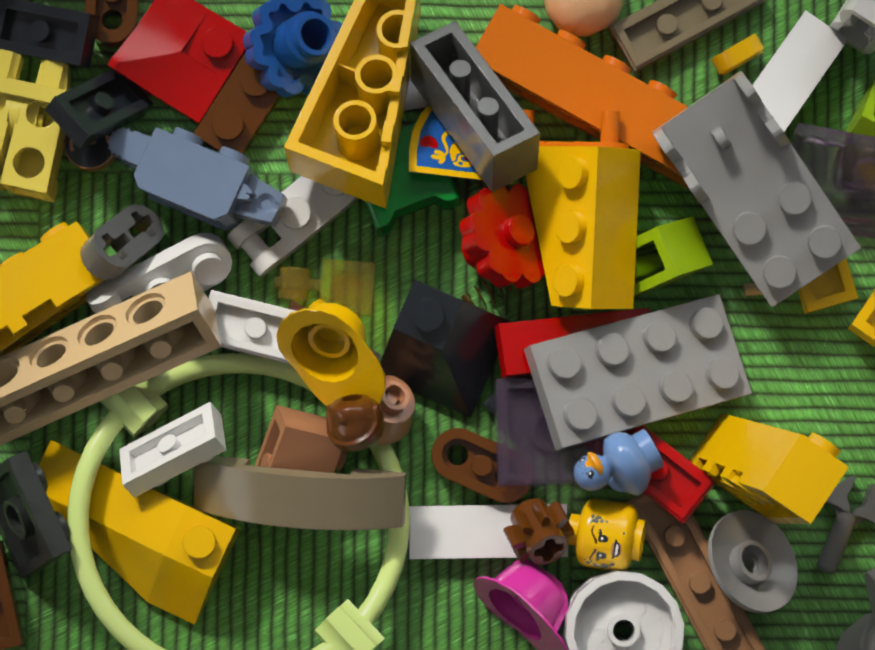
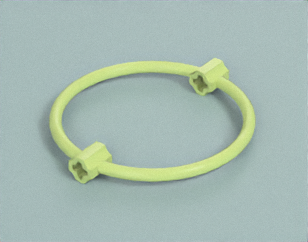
M222 353L202 356L100 401L109 412L96 427L87 442L77 464L70 488L67 510V524L70 531L69 544L72 548L70 555L76 577L92 610L109 633L127 650L166 649L150 640L127 620L110 597L96 567L89 533V509L95 478L104 455L123 427L135 438L158 421L159 417L168 409V404L160 395L193 380L214 375L248 373L286 380L311 391L290 364L246 353ZM375 443L369 447L380 470L402 472L391 444L382 445ZM407 489L405 524L403 527L388 529L383 562L368 596L359 609L349 599L335 609L314 630L315 635L322 643L311 650H374L385 639L373 625L387 606L403 570L410 529Z

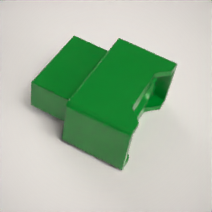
M416 122L402 127L400 130L387 209L364 201L378 237L391 233L397 219L436 205L443 209L451 210L460 206V196L452 177L409 172V146L412 130Z

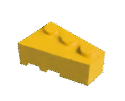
M539 146L537 170L525 176L551 306L582 309L634 308L641 150L600 146Z
M77 221L69 226L66 222L54 226L40 238L41 243L24 253L20 252L11 256L0 265V357L23 347L86 303L88 293L94 287L106 281L92 275L82 263L80 256L81 247L90 235Z

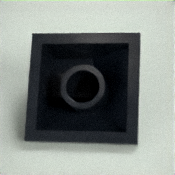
M414 280L394 325L380 365L385 375L401 379L409 386L413 393L471 418L498 357L494 327L499 323L511 321L421 281Z

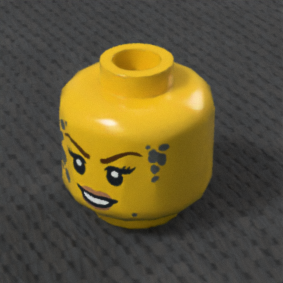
M592 498L583 506L581 515L571 514L569 523L575 533L566 538L568 545L576 546V557L581 565L609 571H626L632 561L640 562L645 542L646 520L639 519L638 511L634 505Z

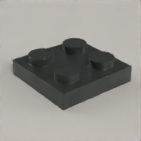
M27 451L7 458L0 464V534L21 579L40 571L72 550L68 542L70 538L68 524L61 513L54 511L46 494L48 489L46 477L37 463L31 462Z

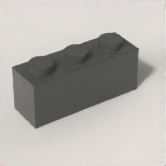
M454 21L410 42L411 82L491 192L537 170L540 132L457 22Z

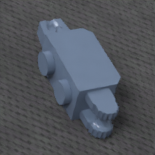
M123 127L122 129L117 128L115 132L112 131V135L109 136L110 140L107 143L109 144L108 149L111 151V154L120 159V162L127 168L130 166L132 170H135L133 175L138 188L146 192L152 201L223 231L237 227L242 219L275 227L286 206L287 197L260 180L259 176L248 165L250 158L225 146L221 147L219 153L202 146L204 140L201 137L185 129L175 127L173 134L155 127L150 137Z

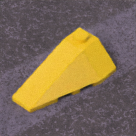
M50 440L39 466L47 480L48 489L46 494L54 511L61 513L67 522L70 488L82 454ZM101 463L92 489L89 509V533L92 550L146 602L195 625L241 528L209 513L195 509L194 506L156 488H152L134 498L122 485L121 472Z

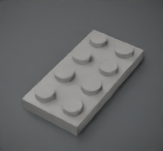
M720 294L536 343L524 349L555 451L604 438L615 432L628 431L739 399L752 393Z

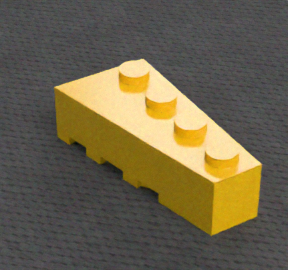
M725 413L720 414L689 460L715 480L716 485L757 513L762 514L774 524H811L849 468V466L837 459L841 452L840 449L816 433L812 432L807 437L799 433Z

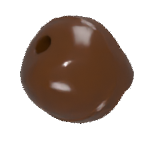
M351 394L336 399L333 403L327 405L326 428L328 437L337 448L344 451L359 452L371 447L380 440L384 430V415L381 405L364 394Z

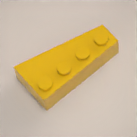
M420 0L353 1L284 145L290 172L387 209L410 79V42L417 39L421 17Z

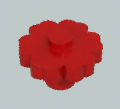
M515 184L509 188L504 186L494 192H491L487 186L476 195L470 197L467 200V209L470 215L463 218L459 224L460 232L463 236L461 250L466 262L476 269L481 277L490 280L498 288L513 283L517 288L523 289L538 282L542 276H545L529 191L521 184Z

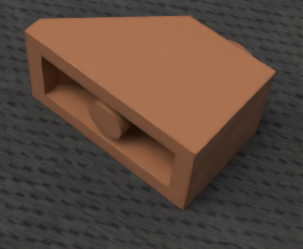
M276 405L254 466L334 473V471L339 472L342 469L347 457V451L337 448L328 437L326 417Z

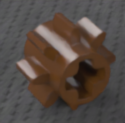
M537 498L520 503L511 514L512 525L503 528V532L517 559L523 562L530 557L535 564L539 565L549 564L558 560L567 550L568 542L566 538L575 533L558 501L547 506L544 500Z

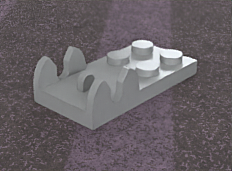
M739 71L652 131L653 136L664 153L677 168L692 194L703 206L771 307L861 249L859 243L742 71Z

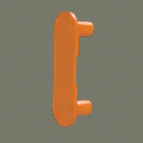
M523 110L534 124L535 110ZM601 111L600 142L539 141V146H600L629 149V143H619L620 111Z

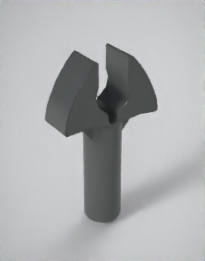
M849 476L840 481L825 502L832 505L836 518L816 566L827 574L836 573L855 525L865 520L875 524V484H868L862 504L849 512L850 504L847 496L852 489L856 476Z

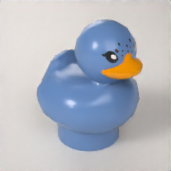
M644 429L633 435L615 432L609 434L604 439L603 456L588 452L587 455L577 461L574 466L573 475L577 484L588 491H596L609 484L613 490L640 495L648 488L651 474L663 468L664 463L654 442Z

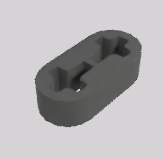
M133 204L126 207L98 228L82 245L80 251L82 263L92 275L99 279L111 281L118 278L160 242L164 232L162 222L151 209L143 205ZM135 228L140 234L134 238L128 230ZM111 246L116 251V254L108 256L105 250Z

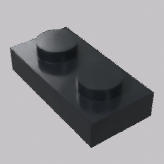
M0 0V49L90 68L100 16L22 0Z
M110 70L55 96L45 111L76 146L81 149L111 134L112 131L115 132L117 128L120 129L144 117L153 105V102L140 88L113 70Z

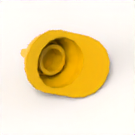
M318 299L311 303L308 309L304 308L292 312L280 322L276 334L278 349L287 362L297 371L312 393L325 406L333 403L340 397L351 394H364L378 403L382 401L386 390L385 373L378 359L366 344L365 327L356 313L348 307L337 303H326L324 300Z

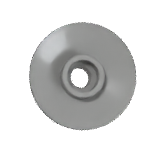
M750 510L731 512L714 525L708 541V558L713 576L725 595L739 607L754 613H770L786 605L795 592L798 569L794 551L781 529L762 514Z

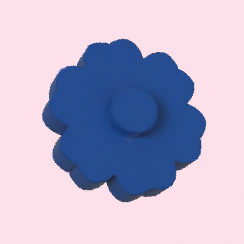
M267 0L252 12V21L255 27L247 31L243 36V44L246 49L245 59L247 65L251 68L262 70L261 83L264 88L276 91L277 94L284 98H290L301 91L309 95L342 26L341 22L330 20L331 7L327 1Z

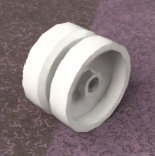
M605 571L590 576L572 591L568 599V610L561 625V637L568 650H682L684 622L677 601L659 582L633 571ZM620 620L629 621L630 623L627 627L633 630L627 640L614 636V625Z

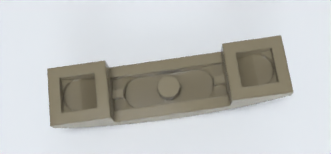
M214 456L208 462L194 467V508L229 519L288 528L315 530L399 528L405 524L407 473L353 468L350 474L249 466V459Z

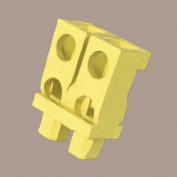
M0 49V191H3L5 188L12 194L55 203L59 185L57 176L64 148L65 133L48 115L45 109L55 96L70 90L71 69L62 62L48 59L41 60L36 83L21 81L19 79L24 58L15 52Z

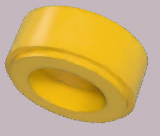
M754 33L710 60L718 74L725 75L763 53L764 46L757 34Z

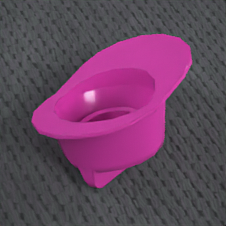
M526 559L523 562L516 560L494 579L486 576L475 579L473 586L483 604L495 616L516 629L537 650H568L565 642L558 634L568 610V596L562 583L556 577Z

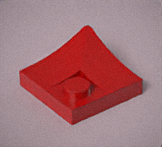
M154 0L135 29L112 56L107 65L111 70L199 125L246 52L243 36L247 31L195 0Z

